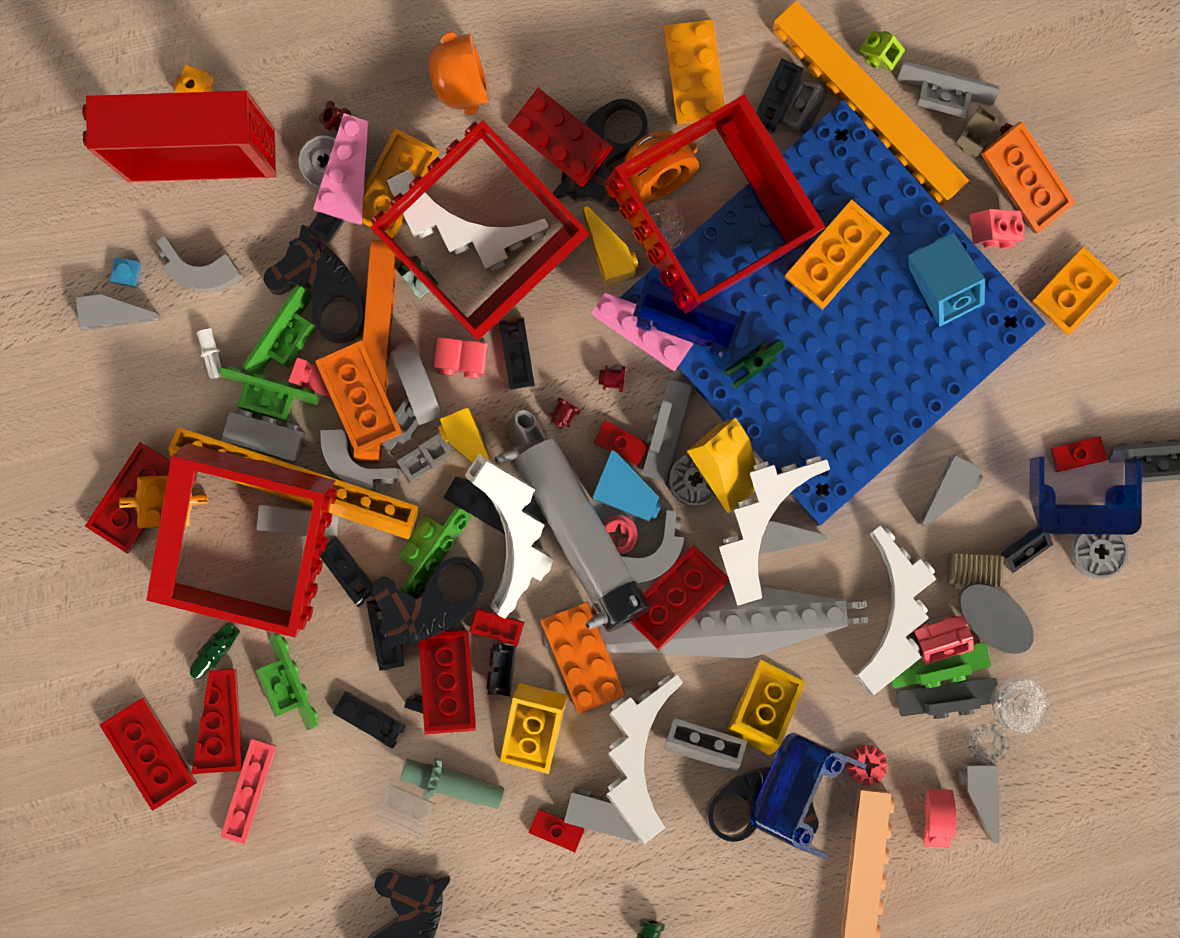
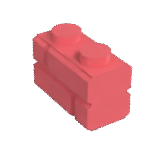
M963 615L957 617L947 616L939 623L932 625L926 623L919 626L917 630H914V640L920 648L919 653L924 665L974 650L973 636L967 627Z

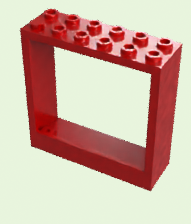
M247 90L86 96V104H83L82 107L87 130L83 131L84 146L127 182L276 178L275 128Z
M745 94L615 167L605 181V187L609 196L616 199L620 206V214L624 220L629 221L632 225L634 237L639 243H643L647 250L648 260L652 265L657 266L662 283L671 289L674 294L673 300L679 309H683L685 314L810 240L825 228L824 223ZM716 129L773 221L785 244L710 289L698 294L628 179Z
M484 120L479 124L476 121L473 122L464 131L465 137L460 142L456 139L446 148L445 153L447 155L442 159L439 157L435 158L427 166V174L423 177L418 175L409 183L410 190L403 195L400 192L390 201L391 208L386 213L381 210L372 218L371 222L373 225L370 227L374 234L476 341H479L590 235ZM482 139L563 227L469 317H466L395 243L385 230Z
M186 443L171 457L146 601L296 638L300 630H305L307 621L310 622L313 615L314 607L310 606L312 598L316 597L318 584L315 583L317 575H320L323 566V560L319 559L321 551H325L328 537L324 535L326 527L329 528L332 522L333 513H330L329 510L337 497L338 489L334 488L336 480ZM198 472L314 500L292 612L175 583L192 487L196 484Z

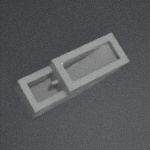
M259 505L256 530L307 536L312 511ZM333 515L330 527H326L324 536L328 537V539H333L338 535L339 516Z

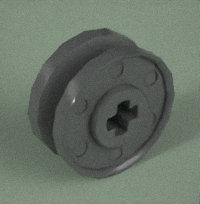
M689 454L681 456L673 463L668 473V485L671 493L677 500L686 505L699 506L708 503L716 497ZM696 472L699 474L698 478H701V482L692 486V481H688V477Z

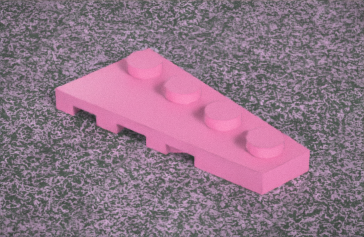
M345 113L343 114L313 208L314 211L362 226L368 121Z
M604 293L591 312L593 317L673 372L703 331L699 327L608 293Z

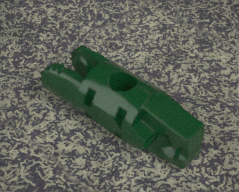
M776 339L769 345L764 341L723 370V372L728 376L735 373L741 367L746 373L732 383L736 390L777 361L775 356L786 347L780 339ZM757 357L758 364L755 366L753 360Z
M228 621L215 632L197 652L198 657L192 663L189 671L190 675L194 679H198L211 666L215 667L220 659L230 650L240 633V629Z

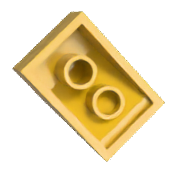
M588 206L583 207V218L590 233L591 243L606 287L634 279L635 271L638 270L637 266H639L635 252L630 253L628 246Z
M469 408L440 419L442 425L438 426V429L445 442L449 441L451 445L472 463L478 454L492 461L472 411Z
M736 418L717 424L687 450L727 513H731L739 506L738 502L744 501L755 491L750 472L754 471L753 466L756 465L749 437Z
M760 659L733 712L725 733L746 740L748 745L768 755L773 754L782 744L805 682Z
M518 683L512 700L500 762L549 774L568 695Z

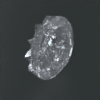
M982 723L974 728L968 737L969 750L973 757L982 763H997L1006 756L1009 750L1007 733L1003 728L993 723ZM981 736L988 739L994 737L992 744L996 751L988 747L983 749L985 743Z

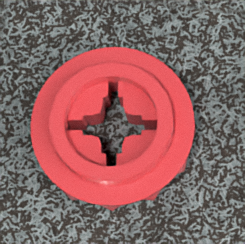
M613 515L606 518L602 523L608 533L615 532L618 524H620L621 533L629 536V538H621L616 546L619 554L623 555L631 551L638 538L635 524L629 518L622 515Z
M862 745L855 748L848 756L847 771L856 783L871 786L879 783L884 775H886L888 763L881 750L871 745ZM865 755H867L869 762L877 764L870 768L869 776L865 769L857 768V766L865 763Z

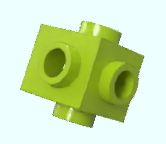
M872 30L859 51L865 57V63L870 67L893 70L905 49L890 32L883 31L882 33Z

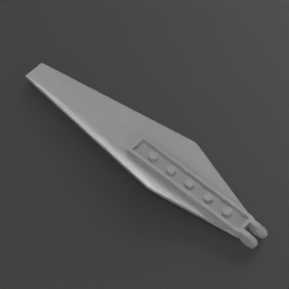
M731 585L725 586L660 651L630 623L611 632H607L603 624L598 627L608 652L752 658L847 627L848 624L868 623V617L856 616L848 618L847 608L861 609L867 607V601L846 602V600L760 586L762 591L761 599L737 606ZM544 631L545 649L552 650Z

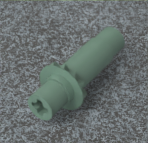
M434 758L432 764H424L406 759L400 778L402 782L424 789L423 797L428 799L434 793H439L494 809L499 808L504 793V787L442 768V761L438 758Z

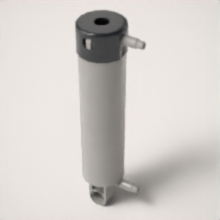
M519 410L505 428L506 434L514 447L496 456L494 460L497 464L514 459V463L524 481L535 489L533 497L597 613V616L586 621V627L591 629L603 624L607 632L617 630L648 612L650 604L637 581L633 579L555 439L547 440L531 412Z

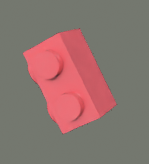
M988 209L969 214L973 244L983 245L984 249L996 247L1010 249L1015 247V243L1025 241L1021 211Z

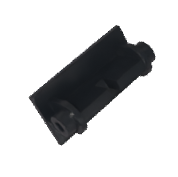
M497 643L493 644V648H490L489 666L494 667V672L488 671L487 686L485 688L488 689V695L510 697L516 646Z

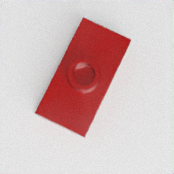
M604 421L593 442L609 452H617L621 458L638 466L648 447L642 439L607 421Z
M1101 436L1050 448L1056 473L1107 461Z
M476 608L469 632L518 646L525 622L510 617L505 619L496 613Z
M538 808L529 834L576 852L585 828L564 823L563 818Z

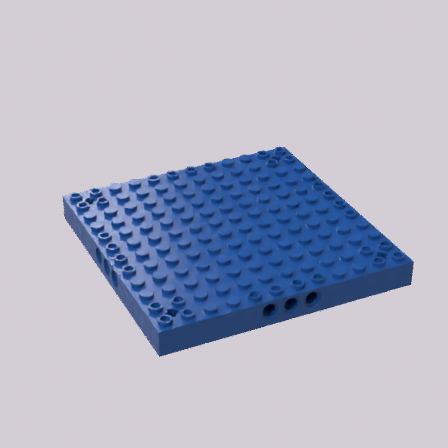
M844 100L782 153L783 158L824 223L825 228L810 240L686 314L683 309H679L673 300L674 294L671 289L662 283L657 266H654L619 297L703 329L677 367V370L724 422L733 418L738 420L750 439L754 456L760 463L768 461L769 466L774 464L777 474L782 473V467L796 463L798 468L807 465L805 460L820 456L821 460L827 459L830 470L811 477L789 494L817 526L822 525L1046 325L1042 318ZM843 134L845 136L843 140L837 141L835 139L837 135ZM748 183L672 252L697 293L701 294L785 244V241ZM853 200L888 230L890 234L826 307L821 310L786 280L784 276L845 206ZM954 233L985 278V304L939 327L909 270L908 255L918 248H924L934 243L942 236ZM648 298H658L659 307L656 308L654 305L649 307L647 305L649 304ZM1011 319L1013 323L1010 327L1006 328L1003 323L1006 322L1005 320ZM776 339H780L786 348L775 356L777 361L735 390L732 383L746 372L741 367L735 373L726 376L723 370L764 341L769 345ZM757 357L753 360L755 366L758 364ZM817 484L826 485L827 489L824 490L827 493L826 495L816 494L815 491L818 490L816 488Z

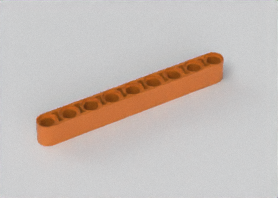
M372 240L369 257L363 343L387 394L397 257L382 241ZM383 443L358 454L354 451V461L380 463Z

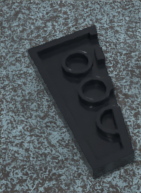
M456 476L443 498L505 534L500 515L487 494L470 480ZM531 499L530 503L524 506L523 510L534 515L545 524L546 519L534 499Z

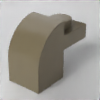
M979 106L954 145L964 153L974 158L978 157L986 141L997 127L1000 118Z

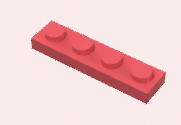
M255 738L251 739L220 837L242 844L247 842L277 745Z

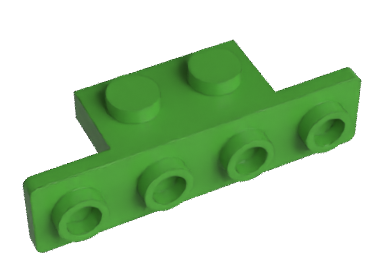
M296 285L251 354L248 355L242 365L243 369L251 374L261 375L271 358H274L287 368L290 367L316 328L315 325L300 316L312 299L310 292L302 286Z
M229 366L228 369L220 368L219 373L223 379L244 384L237 405L239 409L287 422L294 399L314 405L319 403V398L315 391L309 388L301 387L300 390L295 389L287 382L277 380L276 383L267 381L265 376L253 373L252 376L243 374L241 369Z
M456 506L443 526L431 517L424 516L398 554L399 558L414 568L400 590L414 598L422 592L425 584L433 572H435L446 553L453 547L459 534L466 528L468 521L472 517L471 514Z
M274 634L269 637V641L278 661L255 670L274 717L298 707L306 729L318 727V714L308 702V690L303 683L301 684L298 678L299 670L295 661L290 659L288 643L280 634Z
M984 642L973 644L974 650L928 665H924L922 658H920L892 680L891 685L895 689L913 684L925 685L926 688L940 686V681L950 679L951 683L966 680L965 675L972 674V671L991 666L987 645Z

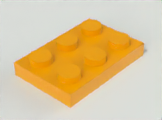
M1082 247L1038 293L1031 303L1066 336H1069L1121 280L1085 247Z

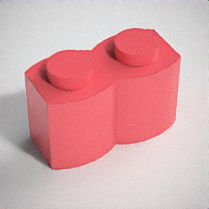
M438 338L434 368L439 370L441 375L454 376V372L464 373L465 378L479 379V375H485L489 345L473 341Z

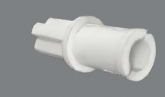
M212 329L200 330L196 332L202 350L200 356L204 358L209 378L218 379L221 377L219 371L222 368L218 355L220 350L216 348Z

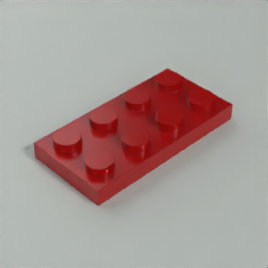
M539 87L508 126V128L581 187H584L614 148Z
M139 442L87 521L85 527L123 552L130 553L145 528H138L137 511L135 507L119 508V497H135L137 477L168 476L171 460L146 444Z
M693 545L644 593L650 604V610L630 624L660 651L730 581L729 577Z
M469 630L443 632L418 642L424 735L476 731Z
M145 697L99 725L152 811L197 783Z

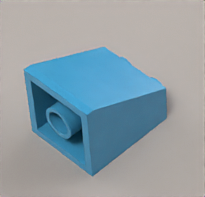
M954 233L942 236L934 243L924 248H918L908 255L909 270L939 327L985 304V278Z
M611 451L592 500L647 522L651 518L655 519L662 505L657 503L659 496L617 452Z

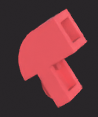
M927 789L924 803L926 825L923 845L924 847L949 848L951 838L955 837L956 805L953 790Z

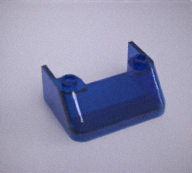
M647 276L632 320L637 322L635 327L648 332L653 328L708 348L709 354L719 358H723L724 354H731L746 315L745 311L741 310L737 316L702 303L685 314L683 309H679L673 300L674 294L671 291L652 285V277Z
M1045 457L1030 459L1029 497L1037 525L1042 532L1047 534L1132 535L1141 528L1142 458L1125 460V485L1110 487L1105 493V505L1056 504L1054 489L1044 484Z
M798 733L788 734L782 741L751 812V824L760 831L797 849L826 859L828 854L811 845L814 831L810 825L803 822L823 775L831 778L837 777L843 771L846 762L863 769L866 768L867 764Z

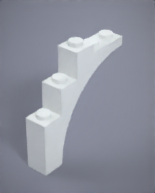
M410 169L387 180L394 197L400 192L404 195L410 190L408 185L415 178ZM426 193L403 213L413 237L419 235L420 239L434 233L432 228L437 227L449 254L455 252L456 255L469 250L468 245L472 243L484 269L490 268L492 272L505 266L504 261L508 259V256L504 249L508 248L510 252L523 246V240L530 237L532 241L546 235L544 230L549 228L545 218L526 225L513 227H487L467 222L447 212Z
M478 454L465 476L492 500L500 515L505 531V568L499 588L489 606L497 615L506 619L508 614L515 609L521 594L528 589L532 577L541 581L544 575L550 571L554 559L546 551L533 544L541 536L545 525L537 517L523 510L524 506L530 503L535 489L526 481Z
M820 456L805 460L807 465L797 468L796 463L782 467V473L777 474L775 465L769 466L768 461L753 466L754 471L750 472V476L758 501L754 502L753 498L738 502L739 507L734 509L743 538L738 539V535L723 539L724 544L719 546L737 606L762 598L758 577V555L761 539L769 519L779 504L796 487L811 477L830 470L827 459L821 460Z
M881 525L869 533V535L880 550L888 570L891 585V610L888 625L879 647L870 660L855 674V677L870 695H875L921 658L918 653L920 651L919 646L913 639L910 638L908 640L906 636L929 617L926 615L928 610L919 599L915 601L913 597L936 580L933 575L935 573L933 567L927 561L923 562L921 559L911 564L909 561L911 557L903 547L899 549L893 542L895 540L894 535L888 528L883 529Z
M669 675L657 684L659 686L658 690L654 693L648 690L637 699L638 705H636L631 697L626 701L622 697L611 706L613 711L609 714L627 739L624 741L622 738H619L609 746L612 751L608 753V756L625 780L622 781L618 778L608 786L610 792L606 796L643 845L665 829V826L654 810L647 791L644 758L649 730L657 712L667 698L683 684L678 675L673 678Z

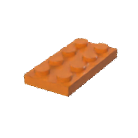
M1023 122L1016 123L980 153L1018 211H1021L1022 217L1033 233H1039L1076 203Z
M362 340L315 361L356 454L403 434Z
M588 601L540 620L578 714L626 695L599 627L588 629L585 625L586 621L594 617Z

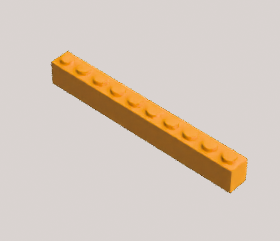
M797 0L774 21L772 28L777 39L781 42L785 41L791 47L792 54L798 60L803 59L808 65L809 72L816 78L820 77L826 83L825 88L833 96L837 95L850 106L879 140L894 154L898 161L912 173L911 175L917 182L929 191L928 194L936 203L940 202L944 205L968 183L969 179Z
M180 427L177 428L168 448L170 459L186 443L334 479ZM334 479L336 480L334 488L338 489L335 503L330 506V513L409 540L417 520L418 506ZM230 480L290 501H294L309 507H313L314 500Z

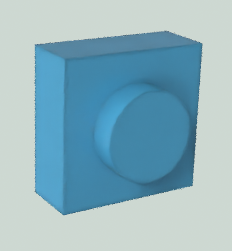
M115 257L110 282L137 287L141 262Z

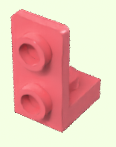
M297 358L289 382L300 387L309 388L316 393L331 398L318 367Z

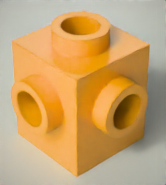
M185 64L182 74L178 75L175 80V93L213 92V87L211 86L214 79L209 73Z

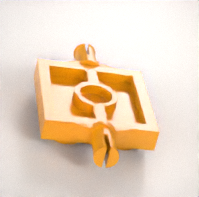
M168 476L137 477L135 497H119V508L135 507L138 528L159 527ZM191 493L186 526H190L192 505H207V494L192 495Z

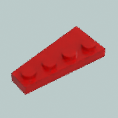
M237 668L209 671L204 709L200 720L198 742H196L195 759L191 774L242 770L243 759Z

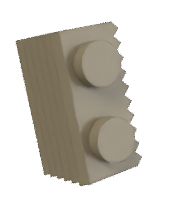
M949 553L947 582L954 584V589H964L966 586L975 583L1002 587L1004 556Z

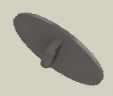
M980 583L970 584L961 591L959 597L961 613L968 626L979 638L990 646L1011 654L1023 653L1031 647L1034 639L1031 622L1023 609L1010 596L995 587Z

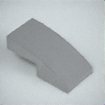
M439 433L419 445L417 449L397 460L396 464L410 484L452 456L453 453Z

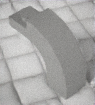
M163 236L156 241L160 246V249L157 251L166 263L170 261L162 267L163 270L172 279L188 289L205 293L219 292L234 286L244 279L242 273L227 254L207 266L195 267L188 265L167 237Z
M414 340L400 342L395 347L390 348L418 424L421 425L442 417L443 415Z
M345 429L320 430L321 448L324 458L330 469L344 482L368 490H375V480H379L380 485L394 484V479H400V469L398 468L367 469L358 465L350 453L349 437Z
M666 510L663 539L661 545L653 554L644 558L622 557L637 583L650 581L661 576L677 560L684 542V537L674 536L675 532L680 531L681 517H676L677 511Z

